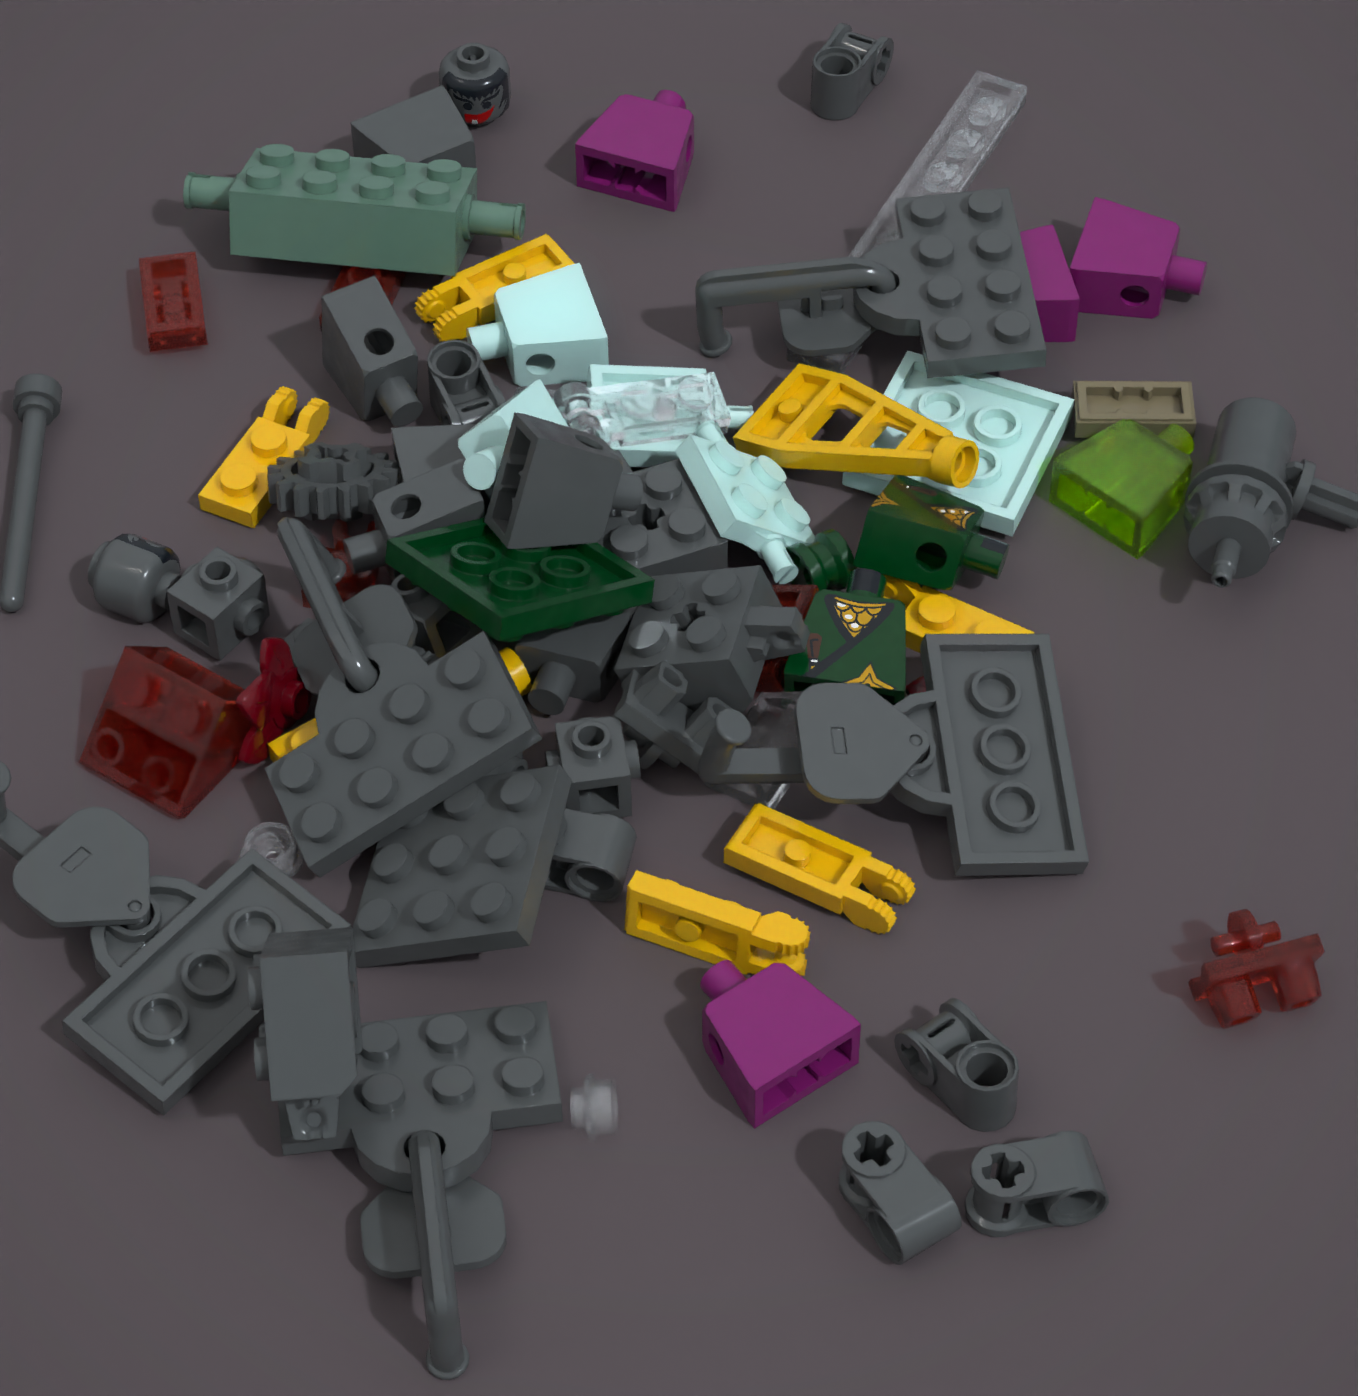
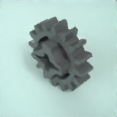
M323 442L311 443L304 446V451H294V458L278 457L276 458L277 465H268L269 503L277 504V510L280 512L294 509L295 517H303L310 521L340 519L344 522L360 519L363 517V513H373L371 500L377 493L399 484L397 460H389V454L386 452L371 455V448L364 447L358 443L347 445H330Z

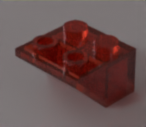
M125 646L79 763L178 819L186 818L240 762L238 759L244 738L252 726L236 704L237 697L245 689L168 647Z

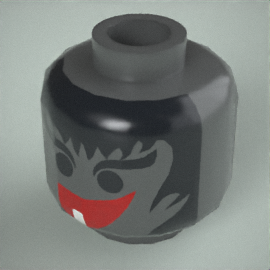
M467 43L450 51L441 60L439 86L443 85L466 125L472 127L488 125L502 116L509 108L511 99L510 67L505 56L497 49L480 43Z
M121 534L113 540L101 544L95 551L88 568V582L93 588L96 601L104 609L143 623L152 622L159 618L166 610H170L166 591L182 575H180L179 558L171 548L136 534Z

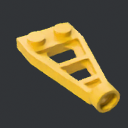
M801 363L792 370L732 437L738 451L755 457L760 455L767 456L783 468L920 476L956 488H964L969 485L976 474L979 463V451L975 442L953 436L952 431L848 375ZM837 409H846L861 417L842 441L811 440ZM887 426L907 434L895 449L870 447Z

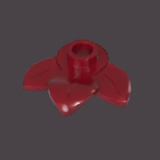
M278 637L262 639L260 647L261 674L236 699L238 708L252 725L244 738L238 759L241 762L252 765L259 764L269 757L267 743L280 737L284 729L290 728L297 720L301 719L306 714L311 702V693L305 688L297 667L294 666L289 645L284 639Z

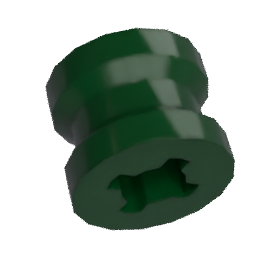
M827 529L818 533L811 544L796 543L786 548L799 570L796 578L790 581L798 596L807 604L812 603L815 593L820 590H829L833 587L846 589L851 571L857 569L856 566H853L854 556L846 540L834 529Z

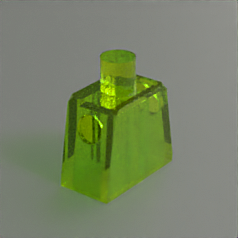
M1122 419L1053 459L1049 501L1138 560L1185 503L1186 491L1190 483L1193 462L1189 457L1194 451L1193 439L1183 427L1177 424L1169 425L1156 435L1132 419Z

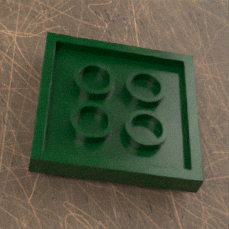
M485 517L387 539L385 563L407 577L413 585L423 588L445 603L451 611L461 614L484 630L490 638L498 641H517L523 638L525 634L549 628H568L577 621L600 615L615 616L622 614L625 609L652 603L655 579L597 542L508 549L484 522Z

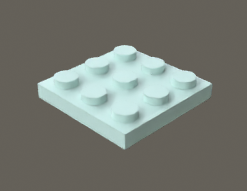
M907 350L883 395L952 431L953 436L975 442L979 451V463L976 474L969 485L964 488L937 483L927 477H907L980 506L984 510L981 523L982 528L1013 537L1073 416L1074 399L987 373L927 378L923 355ZM887 426L870 447L895 449L907 434ZM843 472L842 485L879 496L895 475Z

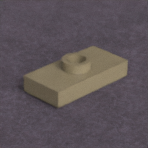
M1073 381L1071 397L1074 399L1073 421L1075 438H1194L1196 417L1191 381Z

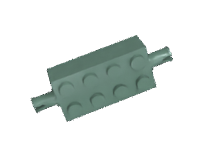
M269 144L262 148H256L242 171L236 177L188 172L183 189V200L186 209L199 208L229 211L230 255L456 276L475 235L522 240L526 222L525 203L513 204L477 200V168L461 167L459 162L449 159L433 160L427 164L405 162L403 157L394 154H381L373 158L352 157L348 152L340 149H325L317 153L294 151L291 146L285 144Z

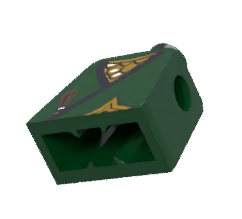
M895 475L868 509L853 566L872 569L884 575L945 591L953 589L966 569L998 580L1010 545L978 534L984 516V510L980 506L907 476Z
M855 569L849 575L846 592L823 589L815 593L804 620L805 625L808 626L810 631L805 652L789 655L785 665V704L796 705L799 696L805 689L819 683H862L872 688L893 706L905 698V604L900 600L883 598L887 582L883 574L872 569Z

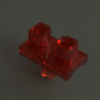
M1242 909L1229 913L1227 934L1212 937L1210 940L1212 951L1216 957L1230 953L1235 955L1204 963L1201 966V976L1190 979L1188 982L1194 1001L1208 998L1221 1027L1226 1029L1254 1020L1262 1013L1253 985L1271 981L1281 1012H1288L1314 1004L1322 996L1314 963L1325 951L1318 933L1264 947V944L1281 939V932L1277 922L1272 921L1258 925L1251 912L1247 909Z

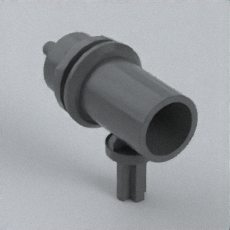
M1257 397L1243 398L1230 403L1224 408L1218 418L1207 467L1200 470L1192 478L1186 491V508L1183 518L1186 531L1189 534V552L1197 565L1212 574V583L1220 588L1229 586L1232 579L1249 577L1259 572L1266 565L1270 553L1274 552L1284 540L1286 529L1291 520L1296 518L1300 509L1352 529L1358 526V494L1315 478L1316 463L1306 459H1303L1301 462H1290L1296 438L1295 422L1285 408L1268 399Z

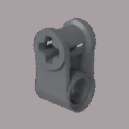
M839 23L834 28L828 41L813 58L810 104L814 113L830 120H843L853 116L873 88L879 85L886 76L894 50L892 38L881 36L877 40L852 32L850 25Z
M448 340L435 345L429 351L427 367L430 403L441 425L477 424L506 402L501 390L495 386L478 350L466 341Z
M565 808L544 889L578 895L591 901L606 902L616 899L623 890L637 839L635 829L627 821L611 814H593Z
M956 998L947 1000L940 1005L937 1016L916 1030L906 1028L896 1034L894 1039L895 1048L906 1070L919 1083L927 1086L963 1124L974 1130L988 1132L1005 1127L1014 1118L1017 1107L1019 1074L1017 1057L1009 1047L1005 1046L978 1020L974 1012L961 1000Z
M865 1121L853 1126L846 1133L842 1142V1160L844 1163L839 1172V1190L844 1200L850 1204L868 1227L875 1242L889 1260L896 1265H902L960 1229L962 1226L961 1216L952 1195L945 1185L927 1170L895 1128L880 1121Z
M1060 1131L1043 1138L1008 1144H992L982 1148L975 1155L971 1164L970 1175L973 1187L968 1191L964 1207L966 1218L977 1231L991 1237H1006L1014 1233L1053 1226H1076L1086 1223L1105 1211L1109 1204V1197L1087 1137L1076 1131ZM997 1163L995 1177L990 1178L992 1165ZM1004 1203H1009L1008 1214L1005 1218H1002Z

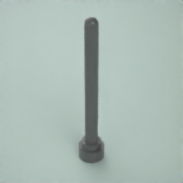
M44 374L22 376L17 380L14 390L13 409L18 419L22 422L0 586V606L6 612H16L21 609L24 603L46 426L59 415L61 408L62 387L54 378Z

